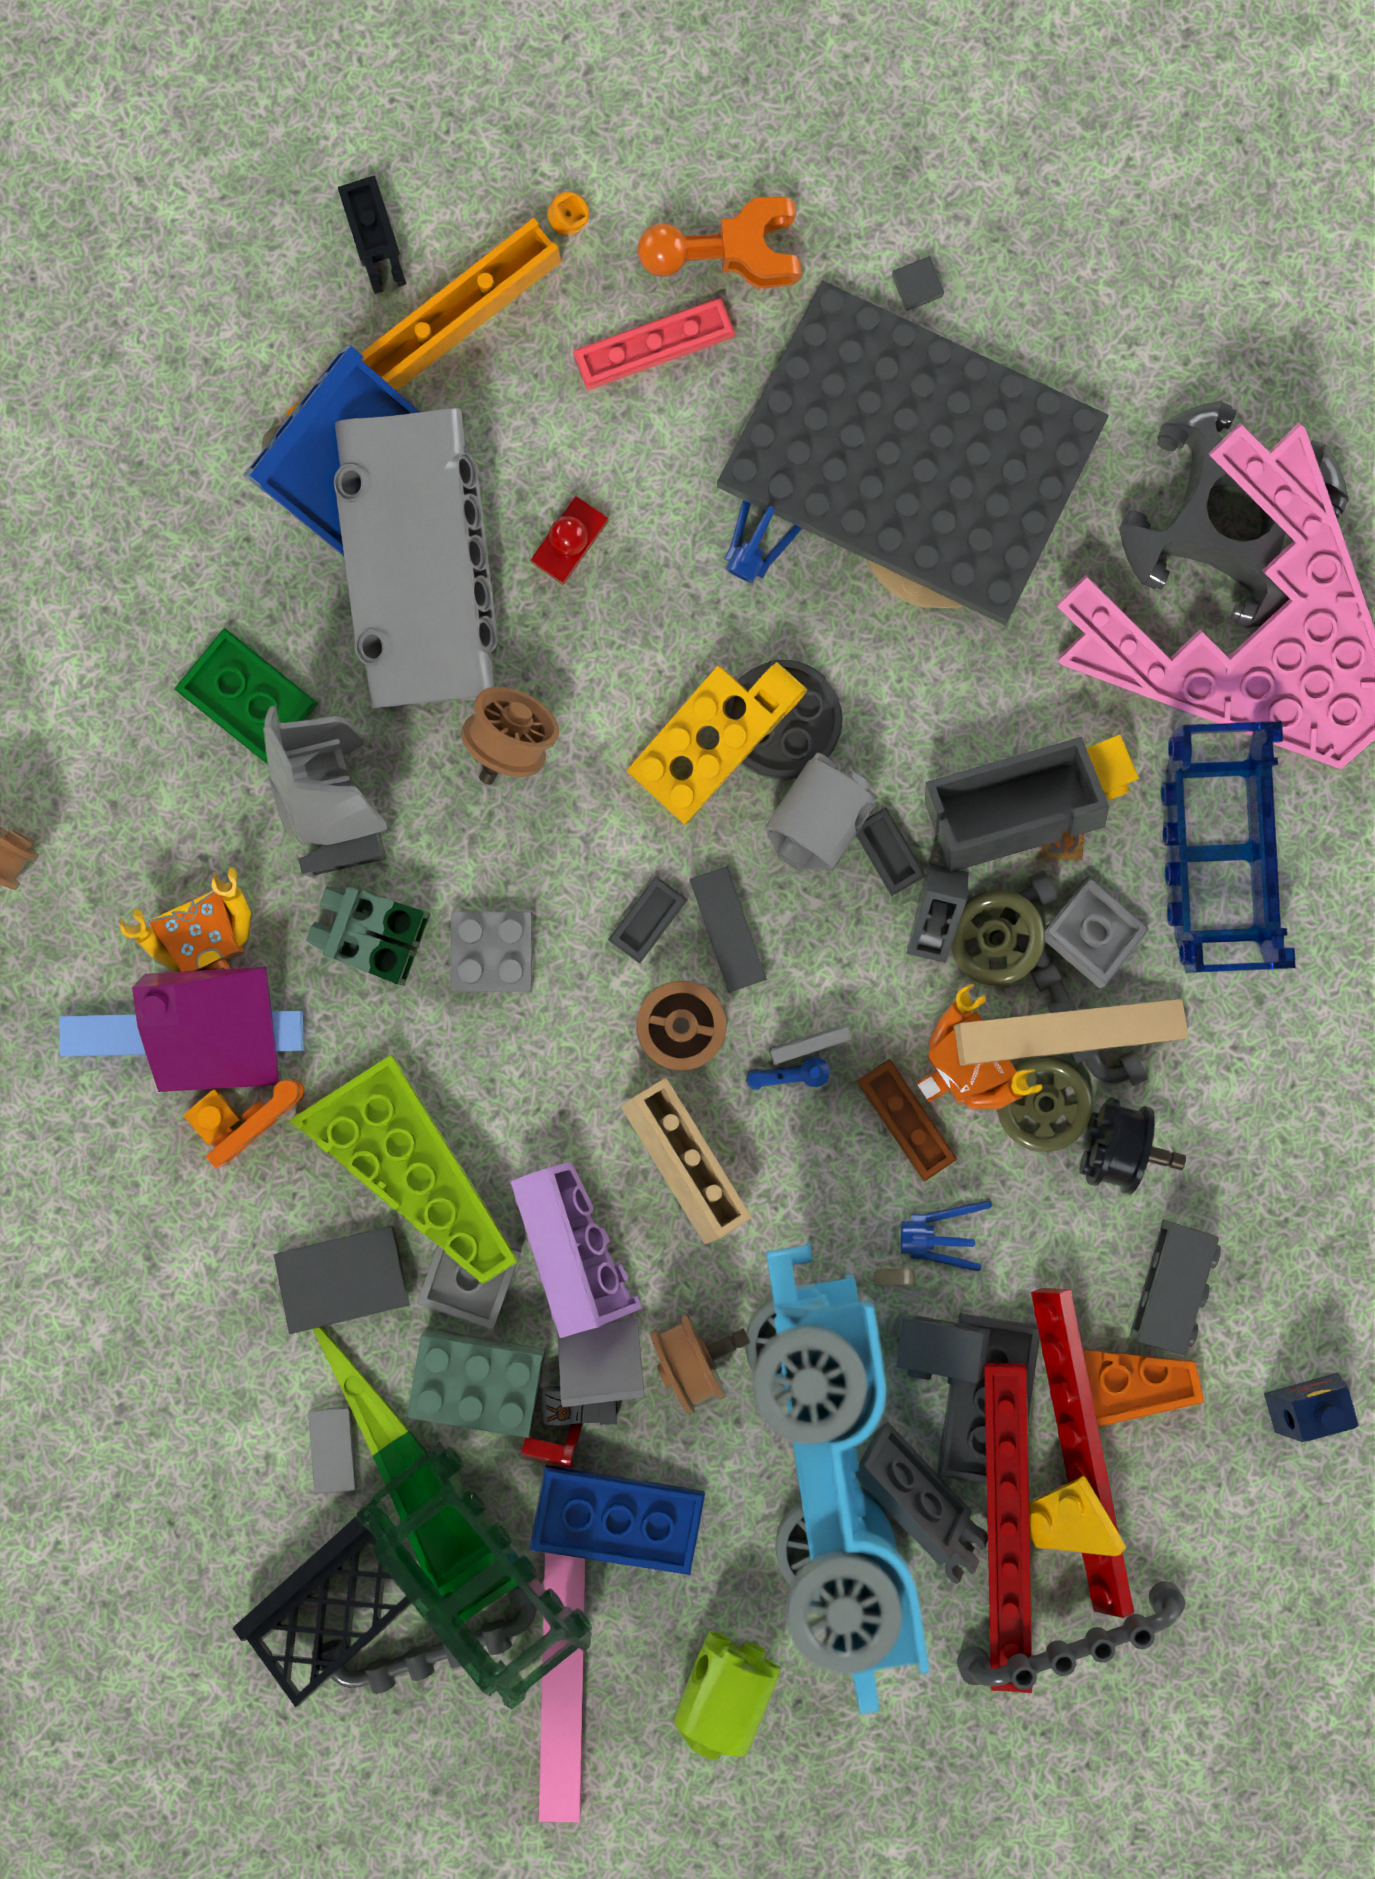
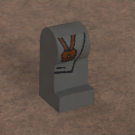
M549 1386L541 1389L544 1424H617V1401L562 1407L560 1386Z

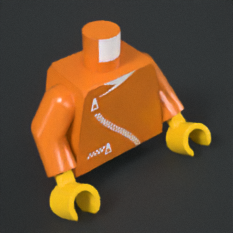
M969 984L958 991L956 1001L939 1018L928 1042L930 1052L927 1054V1057L935 1071L916 1083L928 1103H931L949 1091L958 1106L965 1104L971 1109H1001L1020 1099L1023 1095L1040 1092L1042 1084L1030 1088L1026 1083L1027 1076L1030 1073H1034L1035 1070L1028 1069L1017 1072L1010 1060L960 1066L954 1025L983 1021L977 1011L972 1014L971 1011L986 1002L985 995L979 997L975 1002L970 1000L968 993L975 984Z

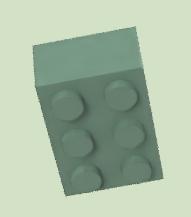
M426 1329L420 1336L407 1418L529 1438L533 1428L546 1348Z

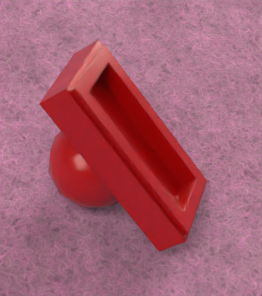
M575 496L562 516L552 524L549 534L530 559L531 563L564 585L609 522L608 517Z

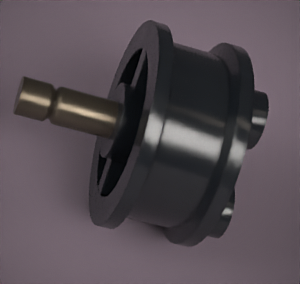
M1110 1097L1103 1103L1099 1113L1092 1112L1087 1126V1135L1092 1136L1089 1151L1085 1150L1081 1158L1079 1173L1086 1175L1089 1185L1098 1186L1102 1181L1119 1186L1123 1194L1132 1195L1143 1178L1148 1162L1162 1166L1168 1165L1169 1168L1182 1171L1186 1163V1155L1177 1152L1171 1153L1169 1150L1152 1146L1155 1130V1114L1152 1108L1143 1106L1137 1111L1120 1106L1118 1099Z

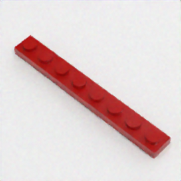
M1040 1288L1032 1291L1031 1296L1058 1428V1436L1061 1443L1066 1477L1069 1483L1085 1475L1119 1533L1071 1289ZM1123 1552L1117 1556L1082 1553L1093 1611L1120 1618H1125L1135 1613Z
M985 1363L990 1669L1007 1665L1008 1659L1015 1654H1024L1027 1657L1032 1656L1027 1364ZM1013 1682L1004 1685L991 1686V1691L1032 1693L1033 1686L1022 1690L1018 1689Z

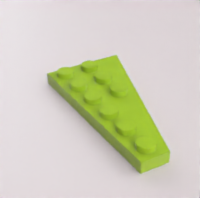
M394 1056L386 1057L288 1120L315 1141V1144L347 1168V1171L391 1208L410 1221L423 1235H426L442 1248L448 1256L480 1283L486 1284L520 1262Z

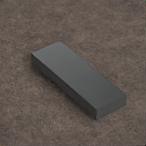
M726 866L689 879L728 993L767 980L728 867Z

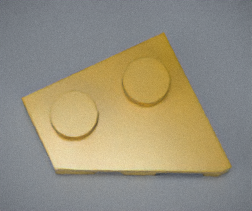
M1085 1475L1029 1501L1030 1538L1036 1548L1117 1556L1127 1548Z

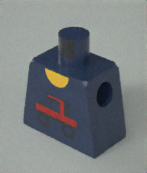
M1338 1373L1264 1393L1275 1433L1297 1441L1308 1442L1359 1426L1348 1386ZM1287 1410L1291 1413L1293 1419L1289 1420Z

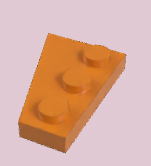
M1083 1349L1098 1427L1205 1403L1196 1363L1192 1360Z

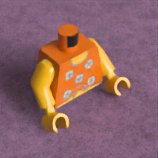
M229 868L228 876L231 880L230 882L220 881L217 873L214 872L211 883L214 891L149 920L151 927L145 926L143 912L139 909H133V916L139 923L135 926H129L120 918V929L126 937L136 938L137 943L153 959L173 972L231 969L227 961L244 953L243 944L249 939L252 912L242 890L236 887L238 872L234 868Z

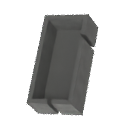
M1082 737L925 782V805L935 833H939L938 841L949 872L1060 841L1063 838L1064 831L1068 832L1069 837H1074L1104 828L1109 811V804Z

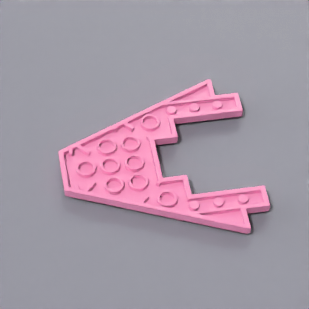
M1239 423L1209 455L1293 539L1262 570L1290 599L1229 656L1200 629L1177 652L1169 657L1085 575L1056 603L1057 607L1083 631L1057 659L1065 667L1342 769L1375 740V627L1306 429L1302 424L1298 423L1268 451Z

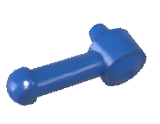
M811 1057L806 1059L801 1066L759 1071V1069L751 1070L746 1075V1083L751 1089L757 1090L764 1086L803 1081L811 1087H819L828 1081L830 1068L825 1060L819 1057Z

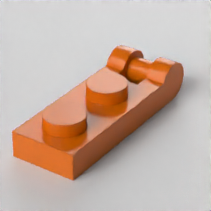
M295 1079L278 1082L273 1090L274 1097L265 1105L259 1101L241 1116L245 1122L234 1132L228 1128L219 1134L211 1142L214 1149L205 1156L215 1169L227 1165L304 1097L305 1088L303 1084Z

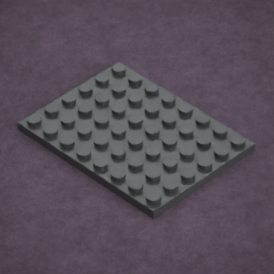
M822 280L717 481V488L765 511L769 506H772L775 509L774 515L1006 626L1109 415Z

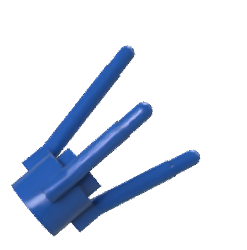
M743 500L731 546L724 558L729 561L725 569L734 576L753 584L756 576L761 579L764 578L771 564L792 542L802 528L794 525L767 557L762 560L764 552L758 548V545L775 509L772 506L766 509L750 542H743L741 547H739L751 503Z
M984 1201L928 1214H911V1221H901V1254H911V1259H926L963 1269L980 1271L982 1267L979 1263L927 1251L934 1250V1245L974 1247L976 1242L974 1239L934 1236V1226H926V1223L989 1209L992 1207V1203Z

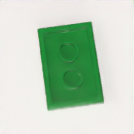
M223 628L174 688L180 695L267 765L264 723L269 708L276 705L279 722L288 723L305 721L319 704L226 628Z

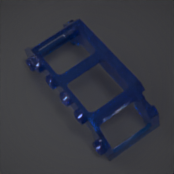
M1282 721L1182 725L1174 730L1169 738L1166 782H1162L1160 789L1162 806H1168V822L1163 824L1162 836L1164 845L1170 846L1171 862H1166L1165 882L1167 886H1172L1173 902L1167 904V921L1169 926H1174L1179 960L1181 965L1184 966L1186 974L1296 968L1295 948H1284V936H1288L1287 928H1281L1272 767L1278 765V757H1274L1273 743L1283 742ZM1253 731L1249 754L1244 761L1191 763V734ZM1232 776L1244 778L1247 793L1248 841L1245 844L1187 846L1183 778ZM1247 861L1251 867L1253 925L1247 929L1191 931L1188 863ZM1254 942L1259 947L1264 962L1204 965L1202 943Z

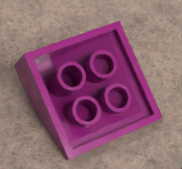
M267 967L144 974L132 986L137 1028L158 1092L269 1086L280 1082Z

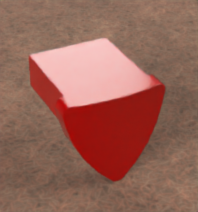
M573 1423L570 1425L565 1446L538 1439L525 1438L521 1459L572 1469L583 1424Z

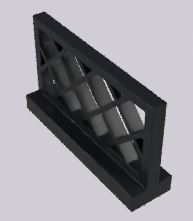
M368 1515L354 1517L232 1628L241 1641L247 1640L295 1707L300 1706L423 1594L376 1532L378 1526ZM369 1543L379 1554L377 1572L358 1570L360 1551ZM351 1560L350 1569H342ZM386 1565L389 1567L392 1573H385ZM335 1574L349 1575L347 1600L327 1598L329 1579ZM357 1576L377 1578L374 1602L355 1600ZM385 1578L397 1579L408 1593L397 1604L382 1603ZM318 1589H320L319 1597L312 1596ZM304 1602L318 1603L316 1627L297 1626L298 1609ZM327 1604L346 1606L343 1630L324 1628ZM354 1606L374 1608L372 1627L368 1631H352ZM382 1609L390 1610L381 1618ZM287 1617H289L288 1625L281 1624ZM273 1630L287 1631L285 1655L273 1654L263 1641ZM296 1632L315 1634L312 1658L293 1656ZM323 1634L343 1636L341 1655L336 1660L321 1659ZM351 1637L359 1638L350 1646ZM278 1661H283L284 1667H282ZM292 1664H312L310 1683L299 1691L291 1680ZM320 1665L328 1666L319 1674Z

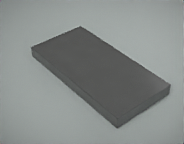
M960 1313L958 1323L991 1329L986 1363L1027 1364L1029 1418L1040 1340L1037 1325ZM985 1377L978 1383L972 1382V1387L970 1388L949 1385L937 1469L939 1477L987 1484Z

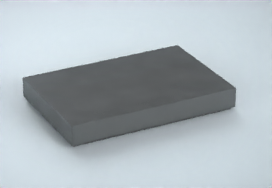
M392 1225L274 1254L289 1334L410 1306L396 1233Z

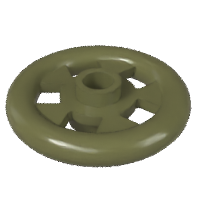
M992 890L981 893L965 904L951 946L952 955L959 968L968 977L979 983L994 986L1013 983L1026 976L1038 963L1045 945L1044 924L1035 906L1017 893L1006 890ZM1007 907L1021 915L1015 925L1001 917ZM985 909L991 916V919L985 921L980 928H977L972 919ZM999 931L1003 932L1005 936L1003 943L994 945L992 942L993 935ZM1019 934L1029 936L1025 953L1014 951ZM977 938V943L982 953L971 957L966 942ZM1007 956V968L991 969V957L1002 958Z
M1053 1056L1028 1058L1016 1064L1014 1068L1017 1072L1028 1069L1035 1070L1034 1073H1030L1026 1078L1028 1087L1031 1088L1037 1085V1072H1052L1053 1084H1042L1040 1092L1026 1095L1023 1106L1012 1102L1001 1109H997L999 1121L1005 1132L1019 1145L1038 1152L1057 1151L1074 1143L1087 1128L1092 1114V1094L1085 1077L1069 1062ZM1071 1086L1076 1096V1103L1065 1106V1099L1061 1089ZM1044 1096H1048L1052 1101V1107L1046 1112L1041 1111L1038 1106L1039 1100ZM1025 1115L1039 1123V1127L1033 1134L1019 1124ZM1064 1115L1069 1125L1061 1132L1055 1134L1050 1127V1123L1057 1121Z

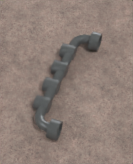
M1043 870L1028 877L1031 885L1019 893V895L1031 903L1039 900L1042 906L1057 899L1055 890ZM1013 910V917L1016 924L1021 915L1015 910ZM1018 935L1016 946L1019 952L1025 953L1029 936ZM1044 946L1042 955L1036 964L1037 967L1030 971L1031 976L1040 992L1046 989L1049 990L1055 1002L1048 1006L1050 1013L1075 1011L1077 1008ZM1098 1050L1070 1053L1076 1064L1084 1061L1093 1076L1103 1082L1116 1084L1129 1080L1131 1085L1135 1086L1148 1080L1147 1074L1134 1051L1118 1057L1121 1065L1114 1068L1108 1067L1103 1063Z
M535 1575L525 1576L521 1584L507 1593L511 1605L520 1606V1613L514 1619L505 1622L497 1620L488 1623L481 1630L469 1634L457 1633L449 1636L442 1643L430 1647L418 1646L410 1649L402 1656L390 1660L382 1658L373 1661L360 1670L351 1671L343 1666L331 1679L340 1686L348 1688L363 1687L370 1684L372 1692L379 1694L395 1686L394 1676L409 1671L411 1680L419 1681L425 1679L435 1671L432 1663L448 1659L451 1668H458L472 1661V1650L487 1646L490 1655L501 1654L511 1648L510 1638L526 1631L534 1621L537 1611L536 1599L542 1594L538 1579ZM334 1639L323 1643L321 1659L336 1660L341 1655L342 1639ZM320 1665V1671L325 1670L328 1666Z
M1168 1581L1159 1582L1149 1592V1603L1156 1613L1145 1618L1140 1614H1132L1125 1619L1122 1626L1107 1631L1100 1627L1091 1628L1086 1633L1084 1639L1069 1644L1060 1640L1053 1641L1047 1646L1046 1652L1027 1657L1024 1654H1015L1008 1659L1007 1665L995 1669H990V1659L982 1648L968 1647L959 1654L957 1667L962 1679L970 1685L999 1686L1013 1682L1018 1689H1029L1037 1680L1036 1673L1052 1668L1054 1673L1059 1676L1070 1675L1076 1668L1077 1659L1091 1655L1097 1662H1108L1115 1655V1647L1127 1642H1131L1137 1649L1149 1648L1155 1640L1154 1633L1170 1627L1184 1611L1185 1598L1174 1583Z

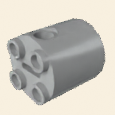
M816 753L813 759L808 760L765 826L777 856L792 867L803 872L808 870L833 871L876 806L877 796L868 789L870 783L866 779L852 771L847 776L835 769L837 765L831 759L821 753Z

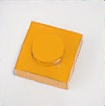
M213 1089L183 1114L208 1146L211 1145V1142L219 1134L228 1128H233L242 1120L218 1089Z

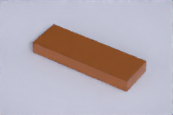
M891 1059L886 1060L856 1080L924 1182L958 1160Z

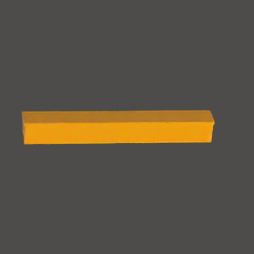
M533 217L360 353L364 356L362 361L398 391L560 264L563 260L560 258L558 246L549 240ZM300 401L286 411L288 416H290Z

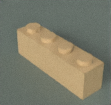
M667 1078L662 1079L620 1106L704 1244L722 1238L752 1218Z

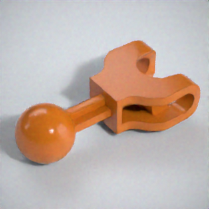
M788 197L754 198L743 207L739 215L734 218L721 220L719 234L684 236L677 227L671 224H654L647 228L639 239L637 248L639 260L649 273L666 277L677 273L686 261L721 259L722 273L735 272L754 287L764 289L794 285L802 277L799 259L795 255L773 252L767 247L764 237L771 231L788 228L792 225L796 217L795 202Z

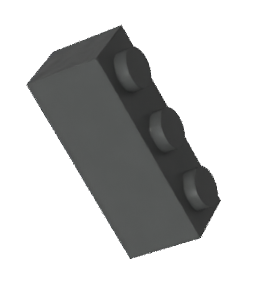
M1163 1219L1130 1332L1132 1338L1141 1343L1186 1355L1188 1346L1192 1347L1197 1338L1198 1324L1195 1323L1199 1307L1203 1308L1208 1300L1210 1287L1206 1282L1210 1268L1214 1269L1220 1258L1221 1247L1217 1245L1219 1237Z

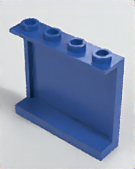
M346 346L340 350L243 474L343 557V543L337 497L334 488V476L340 468L335 422L346 419L385 417L420 412L362 361L364 356L352 346Z

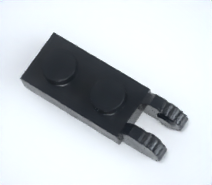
M375 175L337 187L362 266L366 267L374 294L383 292L382 279L374 263L388 258L392 267L391 273L394 282L397 283L398 287L407 285L398 255H400L398 245Z

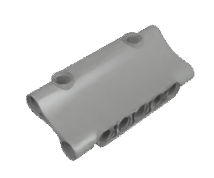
M446 408L412 414L346 419L335 422L340 468L334 476V488L337 497L355 635V650L358 658L366 664L371 708L477 697L481 691L495 687L492 659H489L488 653L494 651L496 647L497 629L476 463L469 453L464 452L463 449L466 446L461 409Z

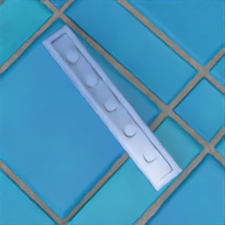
M272 1011L276 1051H304L303 1011ZM136 1014L59 1016L60 1057L146 1055L137 1028Z

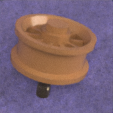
M490 687L481 691L474 702L475 714L465 721L461 730L462 741L467 750L475 759L485 765L479 775V779L483 783L491 785L498 773L513 777H528L538 773L546 760L545 750L551 748L559 736V726L553 714L535 698L515 689Z
M686 1314L681 1317V1324L661 1334L657 1329L650 1332L652 1343L661 1363L657 1365L659 1374L667 1388L672 1386L679 1402L688 1415L695 1413V1405L715 1395L720 1400L726 1397L724 1387L716 1370L715 1360L751 1343L744 1328L732 1333V1336L728 1335L707 1345L705 1340L701 1339L689 1315Z

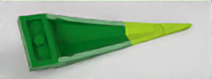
M322 1327L313 1329L314 1334L374 1458L430 1592L455 1629L521 1584L524 1576L503 1546L501 1538L328 1333Z

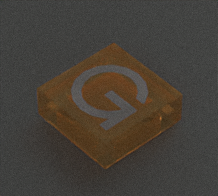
M1064 831L1062 840L1041 846L1040 858L1082 861L1084 834L1069 837L1068 832Z

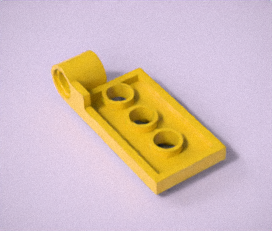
M778 662L773 664L749 691L722 666L717 665L626 771L684 825L688 824L766 735H769L798 704L808 689ZM733 696L741 697L746 703L745 714L737 720L730 718L725 710L726 702ZM706 726L714 727L720 737L718 745L711 750L705 749L699 742V734ZM680 756L689 758L693 764V772L685 780L678 778L673 772V763Z

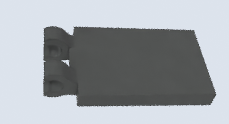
M889 1422L885 1423L874 1434L858 1464L859 1471L855 1472V1476L939 1566L945 1563L947 1577L953 1583L958 1584L964 1574V1571L958 1565L964 1566L969 1573L973 1574L979 1564L978 1558L973 1553L974 1547L969 1541L975 1542L983 1550L988 1542V1534L969 1518L972 1510L938 1476Z

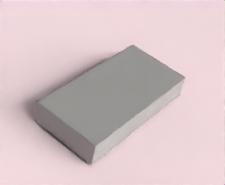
M840 1025L772 1047L769 1053L773 1064L776 1065L850 1041L852 1038L848 1026Z
M350 1406L311 1409L308 1412L314 1493L356 1490L357 1477Z

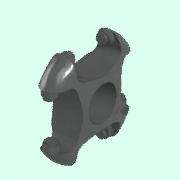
M1222 401L1211 402L1190 408L1165 422L1161 426L1157 437V445L1164 450L1176 451V449L1183 448L1186 443L1192 451V464L1185 497L1171 524L1165 531L1150 530L1151 524L1146 521V515L1130 510L1124 516L1119 531L1127 560L1142 585L1161 590L1164 587L1170 571L1166 570L1167 563L1158 560L1160 555L1183 557L1209 564L1227 574L1251 592L1253 599L1246 597L1244 601L1239 600L1231 613L1230 619L1235 620V623L1245 628H1252L1265 623L1290 599L1262 571L1281 553L1286 532L1260 506L1262 525L1260 535L1255 540L1242 542L1229 539L1218 532L1210 521L1207 500L1211 489L1230 486L1243 490L1209 455L1223 440L1219 433L1223 428L1227 430L1230 428L1237 411ZM1311 440L1310 443L1336 518L1338 519L1340 514H1343L1349 501L1341 469L1326 444Z

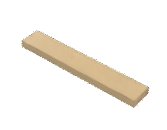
M1182 999L966 1022L954 1025L960 1066L1179 1041L1189 1038Z

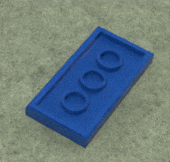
M545 1465L529 1548L532 1551L690 1575L705 1493L704 1491Z

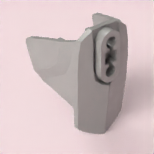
M271 706L264 723V736L270 772L269 781L284 831L293 829L298 841L302 845L310 843L331 845L385 831L387 829L386 821L368 804L358 788L351 786L348 775L327 781H319L325 777L347 772L343 756L364 744L362 734L345 718L338 716L280 723L277 706Z

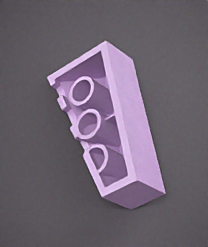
M571 1161L511 1180L515 1201L523 1219L527 1239L531 1245L538 1267L540 1281L544 1286L552 1319L560 1338L597 1328L643 1309L638 1296L630 1298L624 1284L628 1276L622 1264H614L606 1248L610 1239L605 1229L600 1228L599 1225L594 1223L590 1215L594 1207Z

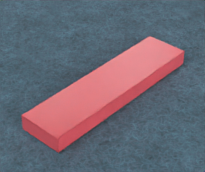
M720 297L573 351L588 391L734 338L735 332L723 300Z

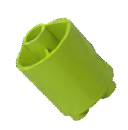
M713 1630L709 1631L706 1640L702 1644L672 1720L689 1747L697 1754L711 1760H719L722 1755L746 1757L782 1668L773 1661L765 1659L767 1651L764 1648L745 1641L741 1648L732 1644V1640L726 1635Z

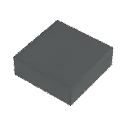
M930 256L895 269L892 272V278L906 311L942 298L944 295V290Z

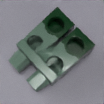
M326 886L320 901V907L337 912V916L332 928L314 922L306 941L316 948L323 950L322 955L397 985L405 986L417 952L378 939V934L419 947L431 914L348 886L346 890Z

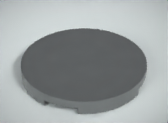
M773 660L751 669L737 681L749 691L760 677L773 664L778 662L808 690L798 704L769 735H766L741 764L760 776L777 780H789L797 778L808 760L813 759L816 753H821L828 758L830 757L838 743L842 730V708L834 689L819 671L798 661ZM733 696L728 699L725 705L727 715L736 720L741 718L746 712L745 701L739 696Z

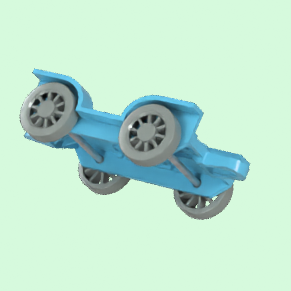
M809 1241L808 1245L766 1251L772 1299L764 1303L752 1317L746 1332L751 1343L745 1345L747 1360L753 1372L752 1388L754 1400L761 1417L777 1434L793 1441L801 1501L791 1507L784 1515L778 1527L775 1542L780 1571L790 1585L786 1600V1617L789 1632L799 1652L815 1666L838 1674L852 1673L859 1714L863 1715L879 1712L874 1670L917 1664L920 1674L930 1673L919 1599L914 1581L905 1561L896 1550L894 1533L885 1510L868 1490L859 1486L858 1478L855 1476V1472L859 1471L855 1446L863 1442L877 1426L883 1412L886 1397L885 1376L874 1306L871 1301H858L856 1281L853 1274L844 1275L845 1279L799 1285L796 1288L792 1265L813 1262ZM769 1324L776 1329V1336L774 1337L764 1336ZM787 1401L788 1415L779 1406V1404ZM799 1526L806 1532L807 1539L795 1537ZM794 1548L806 1549L809 1551L796 1557L794 1553ZM808 1612L822 1614V1616L808 1622ZM825 1628V1637L822 1643H820L813 1634Z

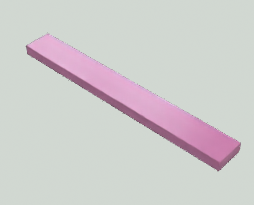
M545 1553L539 1822L580 1823L586 1559Z

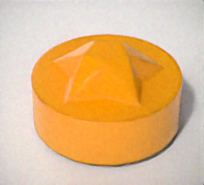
M566 191L558 194L552 200L547 210L549 223L555 231L565 236H572L580 232L587 224L589 209L582 197L574 192Z

